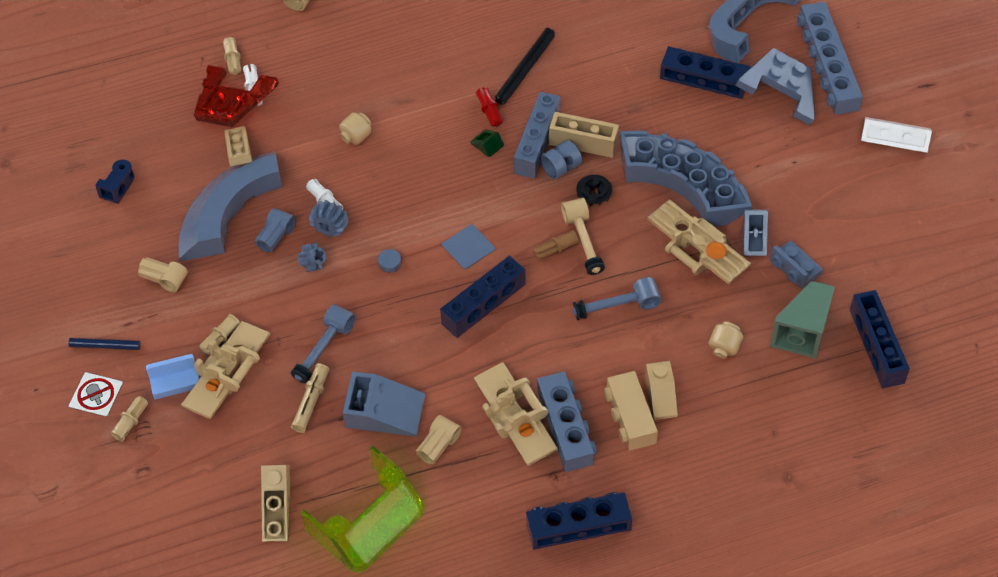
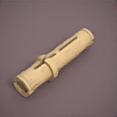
M316 364L310 381L306 382L305 394L291 424V429L296 432L304 433L306 431L318 397L323 394V385L330 371L329 367L324 364Z

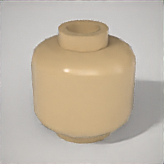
M352 112L339 125L340 137L347 144L359 145L370 135L372 123L363 113Z
M723 322L715 326L708 344L714 350L713 354L715 356L726 359L727 356H735L743 340V334L737 325Z

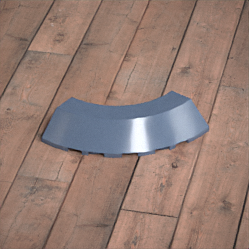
M648 131L619 132L622 166L626 183L645 182L669 188L688 200L695 207L700 217L704 218L714 227L728 225L742 216L744 210L752 209L749 196L743 184H740L734 176L735 173L732 170H728L721 163V159L710 151L706 153L697 148V144L683 138L680 141L668 137V134L662 133L661 136L648 134Z
M275 151L252 157V162L232 166L213 179L200 192L187 211L182 223L178 245L179 261L225 253L224 244L227 225L230 219L234 218L244 206V202L252 196L257 197L271 190L282 188Z

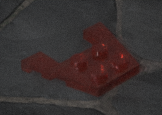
M208 65L206 68L207 77L203 79L202 86L204 88L202 94H199L194 117L197 121L233 127L280 83L277 77L260 75L250 91L221 86L220 83L227 74L225 69Z

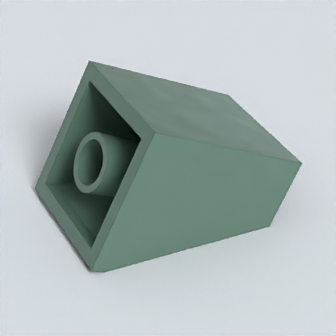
M811 281L776 317L770 347L817 358L835 287Z

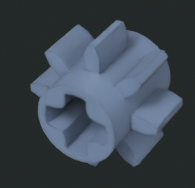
M317 243L301 246L303 251L297 254L299 265L306 268V272L322 269L321 264L326 261L324 249L318 247Z

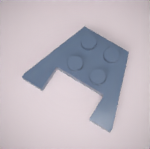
M774 48L748 70L735 85L753 95L759 81L798 101L793 117L808 125L814 121L811 68Z

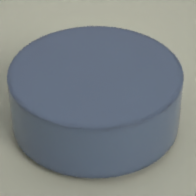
M393 249L382 251L378 256L380 269L389 273L397 271L401 266L400 254Z

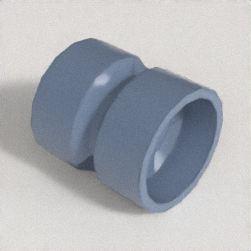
M565 140L557 145L555 149H550L542 154L540 161L547 175L556 180L565 175L567 170L571 171L582 164V157L575 144L570 140Z

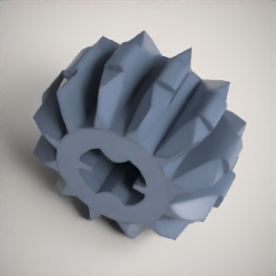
M328 200L324 202L318 201L314 208H312L308 218L311 221L310 225L316 228V232L319 231L323 236L326 234L331 238L339 236L346 228L349 220L347 217L348 213L342 210V206H337L335 202L330 203Z

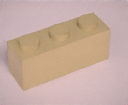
M554 112L549 127V145L557 146L565 140H570L581 152L610 158L614 156L618 144V124Z
M632 371L608 377L607 387L604 388V395L607 402L611 401L613 407L611 408V414L614 422L619 423L620 429H618L621 442H626L628 451L657 444L658 431L636 372Z

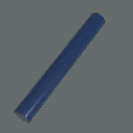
M69 338L68 341L69 347L140 350V341Z

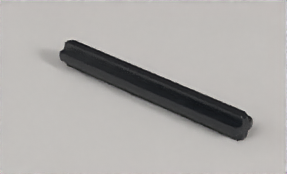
M549 27L544 29L495 95L497 103L504 105L555 37L553 29Z

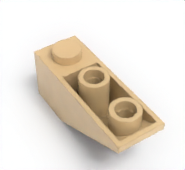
M290 465L261 466L262 542L288 541Z

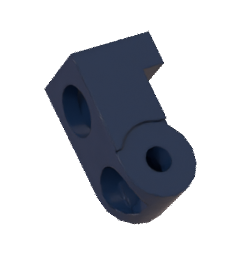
M124 159L116 161L106 180H98L95 186L99 198L119 204L134 181L131 163Z

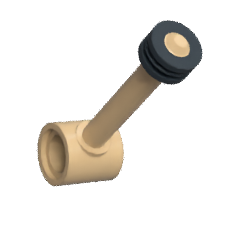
M585 198L562 202L561 210L566 225L575 224L588 259L585 262L587 273L589 275L601 273L605 269L603 260L600 257H596L584 224L585 220H589V211Z

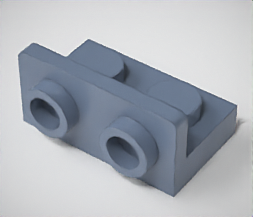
M791 240L781 248L777 245L772 247L770 257L772 264L777 269H781L788 276L789 280L797 284L801 289L822 275L823 269Z

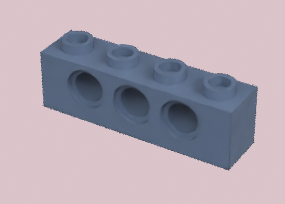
M539 92L514 155V174L533 179L536 178L541 165L540 156L546 152L549 144V127L554 112L560 113L561 96Z
M565 371L537 378V392L542 406H545L549 411L546 418L565 472L593 465L594 455H597L594 441H589L587 435L590 433L588 423L581 418L582 407L579 399L575 400L573 396L575 393L573 381L567 379ZM557 399H563V400H565V401H563V402H558V401H556V400H557ZM569 419V420H572V421H571V422H564L563 420ZM571 440H578V441H580V442H578V443H572V442H570V441H571Z

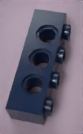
M668 46L661 64L660 79L743 99L745 91L735 85L751 69V66Z
M509 255L440 308L441 324L456 338L460 337L526 285L525 268Z
M873 290L854 294L850 313L882 389L905 384L910 368L877 291Z
M612 492L603 497H586L578 502H561L552 507L533 508L531 511L526 512V523L532 549L534 550L630 531L632 528V516L625 492L619 494ZM606 512L608 515L600 516L597 513ZM579 516L584 520L575 521L573 518ZM555 521L558 522L559 525L551 526L548 523Z

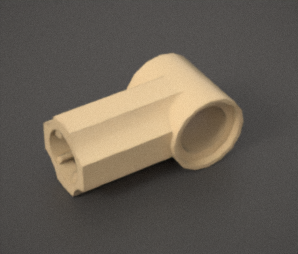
M148 257L141 260L138 270L139 277L157 282L169 292H177L188 274L187 269L180 263L170 262L166 264Z
M442 415L437 416L430 427L429 434L416 450V455L425 463L434 465L447 446H451L457 441L462 427Z

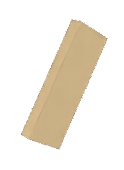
M246 126L224 130L230 166L252 162Z

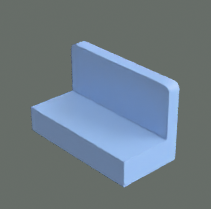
M193 354L146 365L154 400L193 389L200 379L194 368L195 360Z

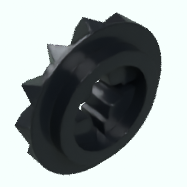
M600 175L585 176L577 184V197L585 198L590 206L597 203L601 205L604 201L608 202L610 195H612L611 183ZM590 189H598V194L596 192L590 194Z

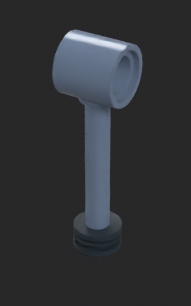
M645 277L634 283V292L587 304H584L583 300H580V303L577 301V304L573 302L572 311L576 319L580 320V317L581 319L582 317L584 319L587 318L586 313L637 301L641 309H653L660 305L662 298L655 279Z
M336 304L329 307L323 320L324 325L328 329L303 364L295 365L291 371L293 378L304 384L312 376L309 370L336 333L347 335L351 331L356 320L354 313Z

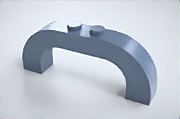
M726 0L710 19L713 49L721 57L739 63L750 52L749 38L747 33L736 31L735 29L760 5L770 2H781L796 6L801 0Z

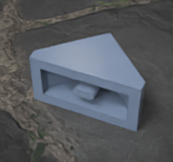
M744 210L742 222L744 256H767L768 210Z

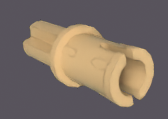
M229 37L223 40L224 60L227 62L229 73L237 76L242 71L239 61L241 55L237 51L236 40Z
M229 314L218 327L212 329V333L200 344L199 348L202 352L210 355L208 344L212 339L216 340L218 346L222 342H226L228 340L227 337L240 324L239 320L234 315Z
M141 396L136 397L128 410L121 413L120 421L110 433L112 437L121 442L125 440L133 426L139 423L137 419L148 405L146 399Z

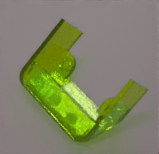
M374 446L369 449L372 468L379 473V483L386 491L352 523L342 516H333L321 524L305 509L301 512L305 531L353 572L365 571L424 512L422 499L403 471Z

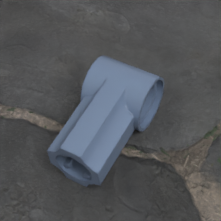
M273 208L267 216L266 225L255 239V244L266 253L272 252L284 234L288 235L292 232L296 223V217Z

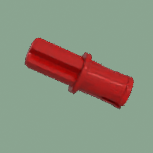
M482 87L484 95L479 88L476 91V96L482 105V112L486 114L492 127H499L503 120L497 109V102L493 100L488 87Z

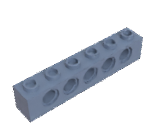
M826 2L801 5L800 14L797 15V24L803 30L804 42L808 43L809 56L814 59L815 72L820 75L821 88L823 91H826L828 106L832 107L834 115L860 111L863 96Z

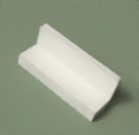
M865 117L861 141L928 152L932 130L926 127Z

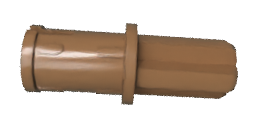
M573 230L557 238L553 236L550 241L534 247V255L536 258L542 259L554 253L560 254L561 250L577 245L579 243L578 237Z

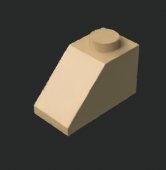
M670 361L646 364L645 383L653 420L677 417L675 382Z

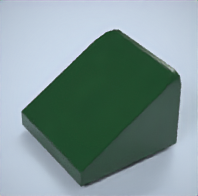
M486 129L471 140V145L488 157L494 155L504 146L499 132Z

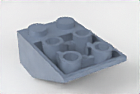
M352 371L342 413L345 428L417 437L425 393L376 374Z

